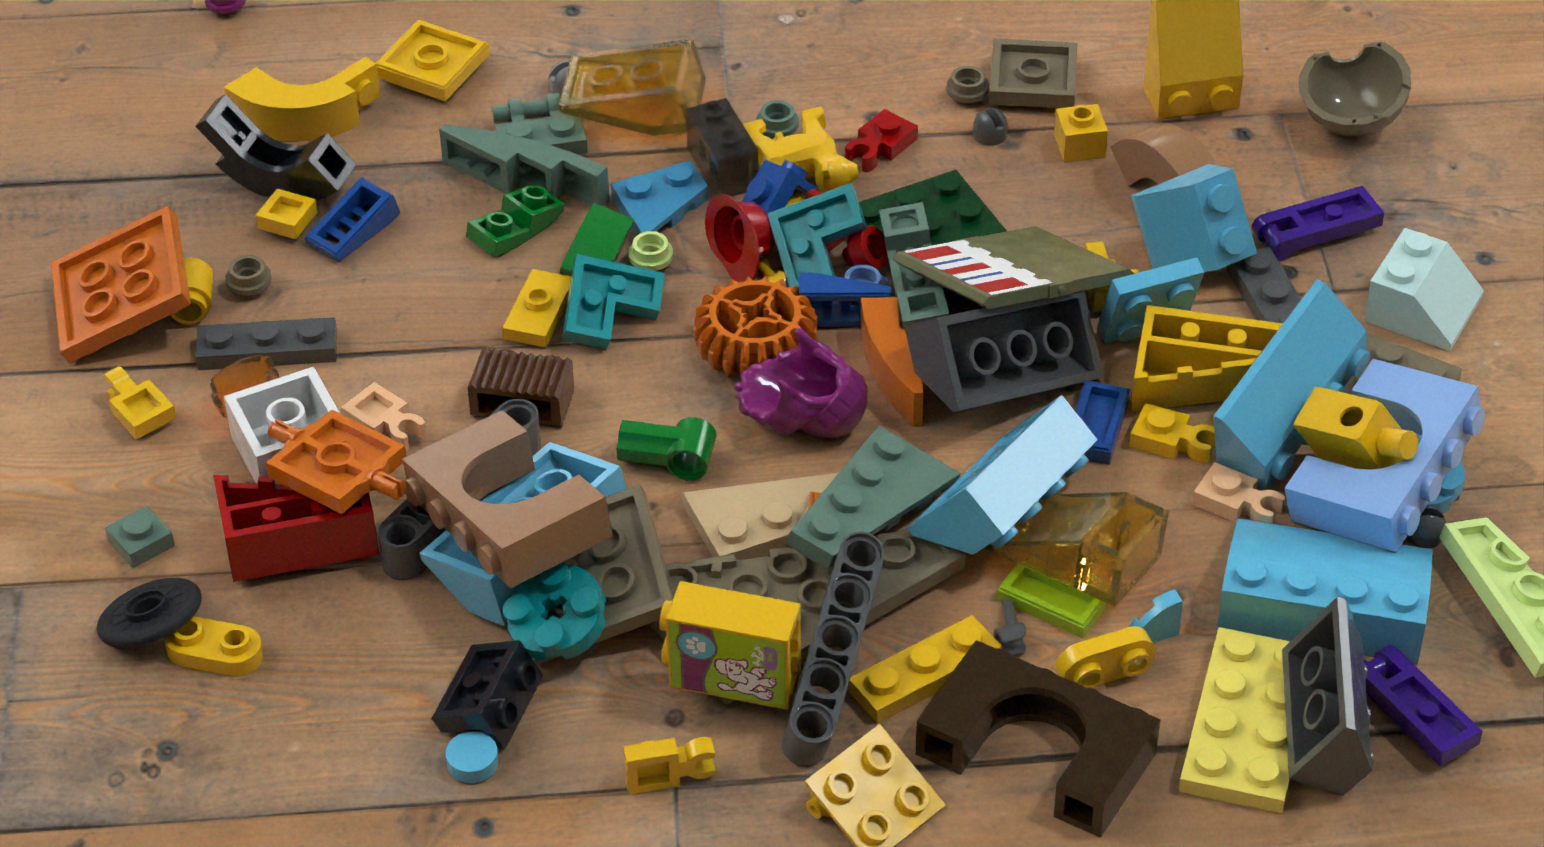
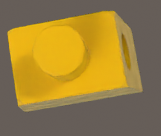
M1314 387L1293 423V426L1320 459L1351 468L1371 470L1389 467L1403 459L1409 460L1413 458L1418 449L1416 433L1411 430L1402 429L1382 403L1377 400L1323 387Z

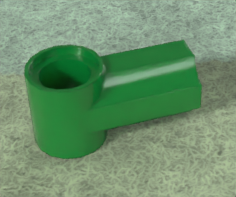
M697 417L681 419L676 426L622 420L616 448L617 460L666 466L668 471L675 477L686 481H695L701 479L706 474L717 433L709 422Z

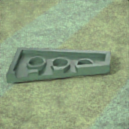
M878 426L792 528L786 545L829 569L834 565L840 545L846 536L859 531L874 535L882 529L885 531L889 530L899 523L903 515L912 509L920 510L930 503L932 496L940 491L945 492L960 477L961 473L904 441L899 436Z

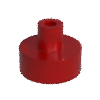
M868 225L867 229L850 234L847 247L842 251L843 259L848 265H869L878 270L884 268L889 262L883 233L873 225Z

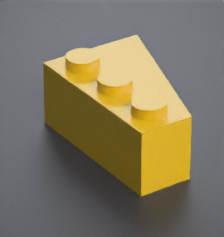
M1147 305L1134 374L1131 412L1142 411L1145 403L1162 408L1225 401L1283 323Z

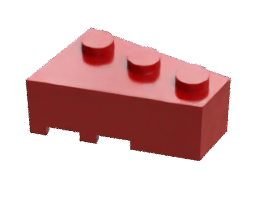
M213 475L233 582L380 555L369 492L343 514H340L283 484H275V480L266 476H259L257 484L230 483L228 475Z

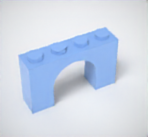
M1372 359L1352 388V395L1377 400L1386 407L1402 429L1414 431L1418 437V449L1415 456L1409 460L1404 459L1389 467L1364 470L1307 455L1284 489L1292 522L1397 552L1407 535L1411 536L1415 533L1419 525L1420 515L1429 501L1434 502L1441 491L1442 481L1450 469H1455L1459 465L1464 448L1472 435L1476 436L1481 431L1485 420V410L1480 405L1478 386Z

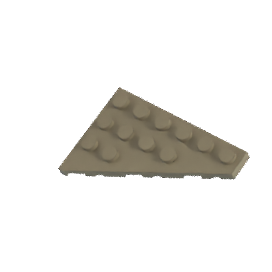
M893 532L877 534V538L883 544L885 555L865 626L965 569L966 555L960 550L914 537L910 532L903 534ZM786 547L769 549V556L736 561L735 554L697 559L688 564L676 562L665 564L674 595L679 582L683 581L801 603V662L806 660L833 566L827 569L795 549ZM851 560L853 564L865 567L863 563ZM838 602L845 608H854L847 602ZM660 620L648 624L665 640L666 631L660 630ZM719 697L726 705L735 701L734 699Z

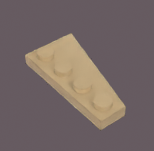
M838 473L682 492L683 506L712 557L735 554L736 561L759 558L769 555V549L790 548V546L786 545V541L792 528L807 512L810 492L823 493Z

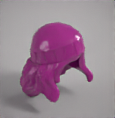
M802 328L794 330L799 342L798 347L785 352L780 351L775 359H767L760 364L755 363L751 365L749 369L741 373V382H737L734 386L738 392L735 397L739 401L740 413L750 416L757 423L780 434H789L801 429L817 437L829 439L841 437L853 431L860 423L868 401V388L864 377L846 364L844 359L834 353L829 346L810 338Z

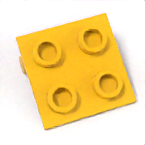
M880 724L803 782L811 791L810 800L806 802V807L810 814L817 819H820L822 816L831 817L855 847H894L946 806Z

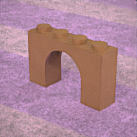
M503 410L402 459L406 479L403 481L407 484L405 495L414 507H422L429 514L432 522L438 529L445 528L454 537L462 551H470L479 559L481 566L487 574H495L510 589L613 537L606 497L579 474L524 501L509 504H491L479 501L490 492L535 470L527 430Z

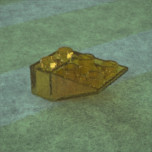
M1127 492L1054 494L1045 501L1041 498L1038 500L1042 509L1022 525H1019L1017 522L1014 524L1018 533L997 550L991 544L985 547V549L1001 555L1009 561L1019 563L1116 607L1161 557L1169 510Z

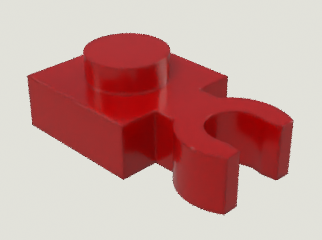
M883 109L858 129V139L847 143L845 146V158L852 162L855 158L862 157V171H872L876 168L878 158L881 155L889 160H893L918 139V125Z

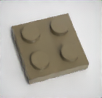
M994 38L989 104L1008 107H1046L1049 109L1074 107L1077 43Z

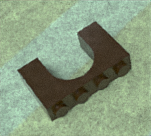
M976 640L916 721L915 755L961 775L985 740L997 729L1020 721H1038L1056 726L1070 735L1080 749L1056 783L1053 817L1101 838L1156 755L1161 719L1149 715L1142 709L1128 706L1107 697L1093 688L1084 687L1056 675L1049 669L1040 668L1012 656L1003 649L994 648Z

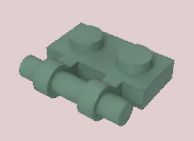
M559 93L546 94V99L522 102L521 98L508 99V104L492 106L494 123L511 121L510 123L496 124V132L532 139L575 154L588 153L587 138L581 114H563L578 112L576 95L560 97ZM548 116L547 118L525 120L526 118Z

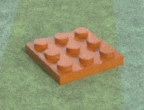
M169 205L51 262L59 347L61 354L69 363L86 355L93 354L100 348L127 335L135 334L140 329L167 316L174 315L181 309L191 305L178 217Z

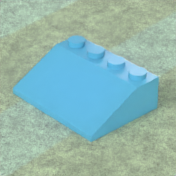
M1237 518L1222 587L1217 631L1218 627L1291 641L1336 597L1347 600L1362 638L1364 656L1374 657L1375 652L1388 645H1393L1413 664H1418L1427 619L1433 549L1402 544L1397 552H1392L1328 532Z

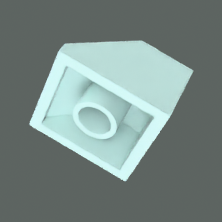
M1404 228L1370 281L1364 322L1451 351L1481 301L1484 290L1448 242L1428 236L1425 233Z

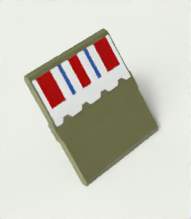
M1036 226L899 251L892 259L897 264L987 309L1044 298H1054L1073 294L1074 292L1109 286L1113 279L1135 274L1120 264Z

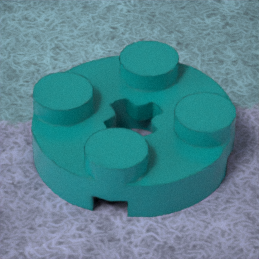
M562 562L519 584L512 596L505 601L503 614L507 619L510 635L514 641L520 640L524 648L533 659L548 661L547 657L562 655L566 660L580 655L597 641L606 623L603 614L607 602L604 592L589 572L577 566H567ZM563 605L565 615L562 618L558 619L552 616L546 620L551 609Z

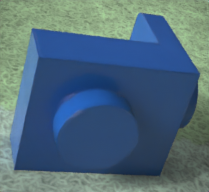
M764 160L755 178L749 183L746 194L741 202L755 203L763 208L767 214L785 207L795 188L807 193L813 188L817 190V187L805 180L808 172L798 165L784 160L781 166Z

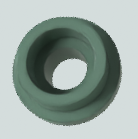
M770 101L764 104L756 120L762 119L766 124L767 131L762 134L772 139L777 132H782L784 137L792 135L799 127L797 113L793 106L785 101Z

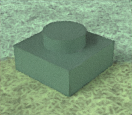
M148 506L105 527L109 543L132 568L175 546L172 532Z

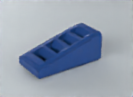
M361 177L304 239L307 244L340 262L388 226L400 214V210L394 195ZM355 216L360 218V220L357 223L351 220ZM345 226L350 231L346 234L339 230V228ZM332 235L340 241L335 246L325 239Z
M799 272V296H806L812 308L815 309L817 327H861V298L891 297V286L819 273ZM850 301H859V307L850 305Z

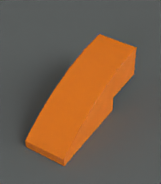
M898 297L861 298V337L870 371L882 393L893 407L913 427L923 426V381L915 373L905 329L900 328Z

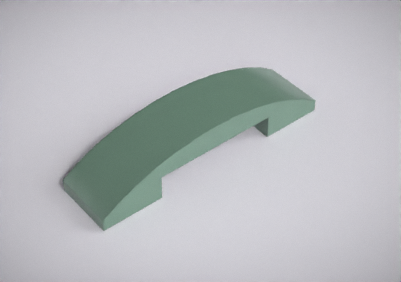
M923 202L879 210L895 294L898 297V308L904 329L906 326L948 316L949 311L943 286L892 260L899 251L932 245Z

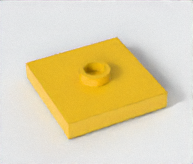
M417 20L376 62L378 79L446 102L490 55L489 43L422 20Z

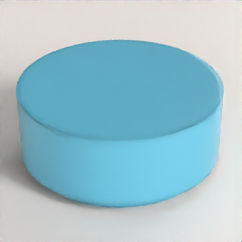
M465 732L459 734L446 747L447 770L454 779L460 782H482L490 778L498 768L497 745L490 736L484 733Z

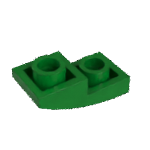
M538 184L527 185L522 189L504 194L501 210L468 221L466 237L493 257H497L522 245L544 230L564 212L565 204L550 194L544 187Z
M593 203L560 267V274L571 276L576 254L612 262L615 259L617 260L635 219Z

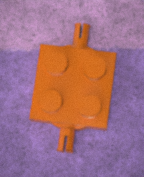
M330 410L317 422L303 428L296 429L280 419H275V423L272 422L268 427V437L285 444L282 450L266 462L268 477L340 514H343L371 490H377L395 501L399 500V496L403 497L405 494L406 482L389 475L403 464L402 459L407 457L405 445L334 410Z

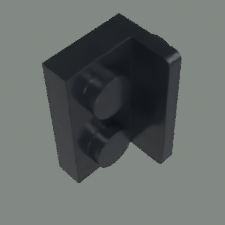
M520 640L471 645L431 719L441 733L482 729L486 735L495 741L497 748H506L542 680V672Z

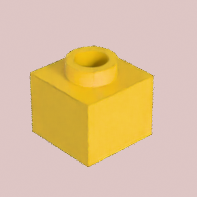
M1098 104L1057 108L1054 137L1063 162L1106 158L1108 130Z

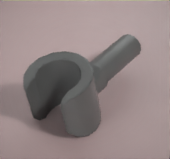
M1005 599L1002 601L1005 626L994 630V638L1002 645L1003 650L1013 656L1026 652V646L1023 641L1026 628L1022 622L1019 623L1017 621L1014 601L1012 599Z

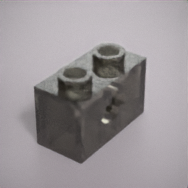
M727 98L686 108L687 149L715 196L726 194L732 197L746 193L749 183L759 171L758 148Z

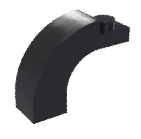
M226 94L214 101L195 126L222 154L215 164L225 174L245 188L269 198L276 189H281L316 199V201L322 200L337 192L357 165L328 133L304 145H289L269 137Z

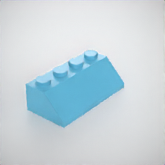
M1318 279L1314 282L1214 415L1217 463L1258 479L1257 489L1261 491L1269 490L1276 479L1283 480L1293 465L1295 453L1302 444L1308 445L1293 426V423L1314 387H1323L1344 393L1346 384L1352 376L1359 377L1362 374L1370 358V352L1367 351V330L1326 283Z
M1061 395L1004 434L907 529L914 537L972 555L989 544L997 550L1018 533L1014 526L1016 522L1022 525L1042 509L1041 504L1038 502L1040 498L1043 501L1049 499L1066 484L1062 479L1063 475L1068 478L1089 461L1084 453L1098 439Z
M549 442L533 455L534 471L490 492L481 501L491 504H509L524 501L578 474L605 497L627 490L619 465ZM447 530L419 553L422 562L469 613L502 626L507 625V619L503 614V605L512 596L518 585L510 589L495 574H487L481 566L479 559L470 551H462L454 537Z

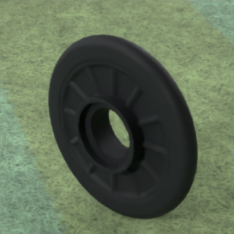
M164 578L137 586L118 597L103 611L97 623V634L102 642L116 648H133L159 641L176 632L191 620L200 607L202 600L201 591L194 582L183 578Z

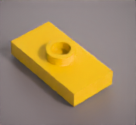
M532 269L502 327L503 340L547 348L567 307L571 276Z

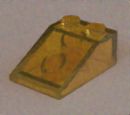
M694 39L573 54L559 103L561 113L652 136L680 135L696 131L706 77Z

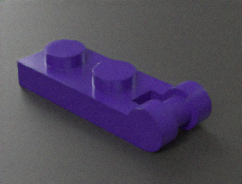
M1363 186L1264 213L1254 220L1251 228L1260 241L1267 242L1266 248H1271L1277 260L1283 261L1292 256L1296 250L1380 227L1383 224L1384 211Z
M1388 645L1375 652L1374 659L1369 662L1364 660L1367 666L1366 694L1439 766L1480 745L1483 731L1395 646Z

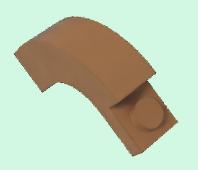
M1171 124L1153 126L1110 146L1128 186L1146 178L1160 184L1208 164L1218 166L1211 154L1194 136L1184 129Z

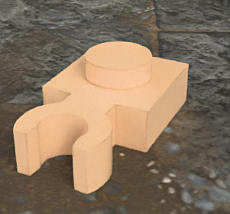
M375 382L341 407L342 415L404 444L406 451L409 450L406 433H414L422 439L427 436L423 418L409 413L407 402Z
M1214 462L1194 490L1192 505L1235 523L1237 518L1243 514L1248 516L1250 520L1273 524L1274 512L1281 514L1284 511L1285 496L1274 490L1258 491V479Z

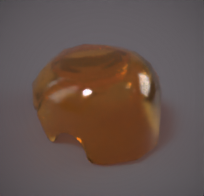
M254 355L243 358L226 366L212 377L210 381L213 392L211 398L216 409L224 418H228L224 396L280 378L273 360L267 355Z

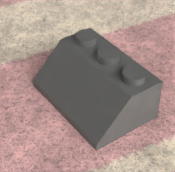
M1336 597L1282 649L1289 779L1344 796L1372 771L1374 755L1370 749V709L1367 706L1365 683L1367 666L1364 663L1362 638L1347 600Z

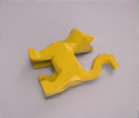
M821 106L802 110V134L784 137L782 132H777L774 138L771 139L762 134L767 131L766 124L762 119L742 124L743 138L748 155L758 165V170L764 160L781 166L784 160L790 161L808 172L805 180L808 181L815 178L817 189L821 193L849 184L859 177L857 164L837 154L834 139L824 130L826 122L824 110ZM795 188L786 206L805 200V196Z

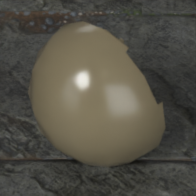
M1381 41L1363 45L1361 52L1349 59L1333 58L1329 52L1315 53L1307 59L1299 75V93L1312 119L1333 133L1347 137L1365 136L1375 133L1393 123L1404 108L1411 89V69L1403 55L1387 43Z

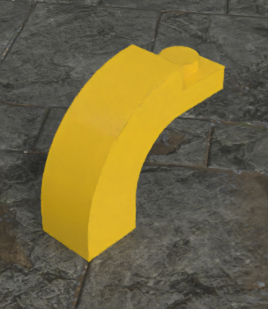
M367 57L360 59L333 77L314 84L294 85L284 83L255 67L224 86L225 94L263 133L279 141H311L326 133L334 136L348 131L360 124L359 110L381 97L377 64Z

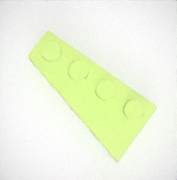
M1487 517L1444 524L1439 537L1533 676L1535 678L1543 677L1544 576L1534 572L1527 565L1530 557Z

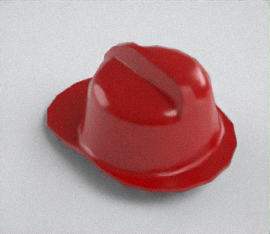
M718 194L711 199L705 215V230L710 248L724 265L732 279L737 282H743L749 275L754 280L758 271L759 258L771 252L775 244V238L767 214L763 208L755 203L737 202V200L726 194Z

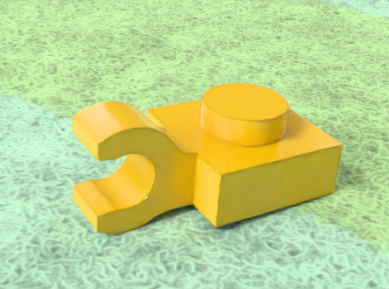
M120 366L103 374L104 379L112 387L106 390V394L109 397L110 411L136 440L176 419L174 405L149 379L136 385Z

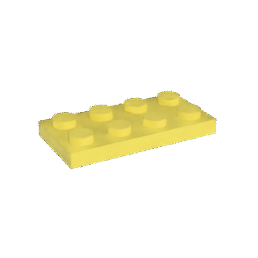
M1218 627L1180 777L1179 792L1283 814L1290 779L1282 649L1290 641Z

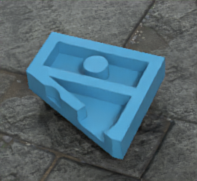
M691 160L610 184L611 197L620 212L625 216L635 219L631 228L635 236L647 231L656 232L665 224L674 227L684 219V215L687 212L695 210L708 200V185Z

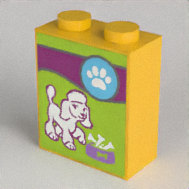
M680 581L673 600H665L659 621L660 630L666 631V638L661 653V663L668 666L669 687L788 710L801 673V603Z

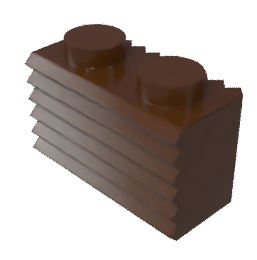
M487 347L483 348L468 385L470 415L489 417L504 402L512 399H524L532 402L537 407L539 424L563 427V420H565V415L572 400V394H574L573 362L568 357L563 360L559 356L554 355L543 356L539 354L535 356L532 353L526 355L524 352L517 354L515 351L507 349L498 351L496 348L493 350H489Z

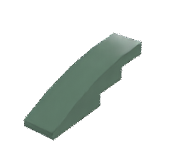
M444 125L439 129L443 163L506 194L515 191L519 186L525 187L538 184L557 199L565 193L590 206L593 203L604 206L610 201L608 167L573 152L528 138L452 125Z

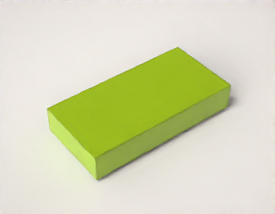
M1020 559L996 592L997 600L1002 602L1005 599H1012L1015 608L1081 638H1084L1107 608L1108 603L1107 596L1023 559Z

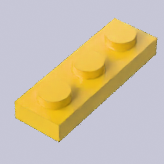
M971 615L851 676L848 683V692L878 724L937 693L976 640L1002 649V645Z

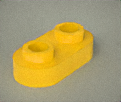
M193 616L183 627L164 638L169 660L182 667L227 676H243L256 670L263 661L264 654L260 635L254 629L243 625Z
M1137 626L1127 627L1069 646L1058 656L1055 662V670L1063 678L1094 689L1101 684L1144 673L1156 655V647L1143 628Z

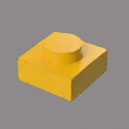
M276 189L255 215L257 228L297 239L318 213L316 199Z

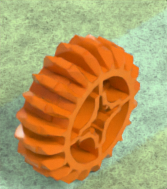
M748 275L743 282H737L730 278L727 287L715 285L712 295H703L702 303L697 307L694 316V341H696L698 351L701 353V359L710 362L712 370L723 369L727 378L735 374L741 375L743 371L749 369L755 363L760 364L767 359H775L780 351L785 352L798 347L799 342L794 333L796 328H802L810 338L817 341V315H815V309L812 308L809 299L803 295L799 296V286L788 288L784 279L775 283L769 282L767 275L762 280H752Z

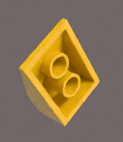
M1151 0L1143 88L1157 120L1239 109L1243 81L1239 0Z

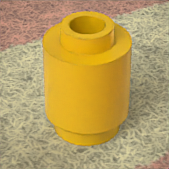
M187 257L184 258L191 305L181 309L178 313L171 315V317L182 324H196L202 321L211 309L213 270L205 261Z

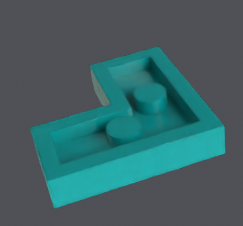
M851 183L767 213L789 287L799 286V272L835 276L826 243L867 229L855 188Z
M576 254L572 266L562 340L607 349L611 341L615 311L656 320L661 308L665 273Z

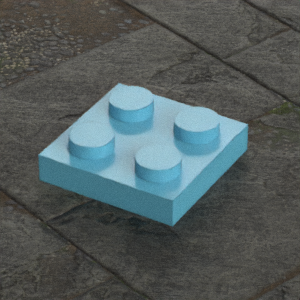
M1198 258L1113 279L1096 329L1103 344L1117 340L1128 342L1142 335L1147 305L1190 311L1204 275V270Z

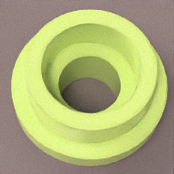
M655 231L638 234L628 251L629 261L633 266L653 271L667 267L673 260L672 245L668 242L665 235Z

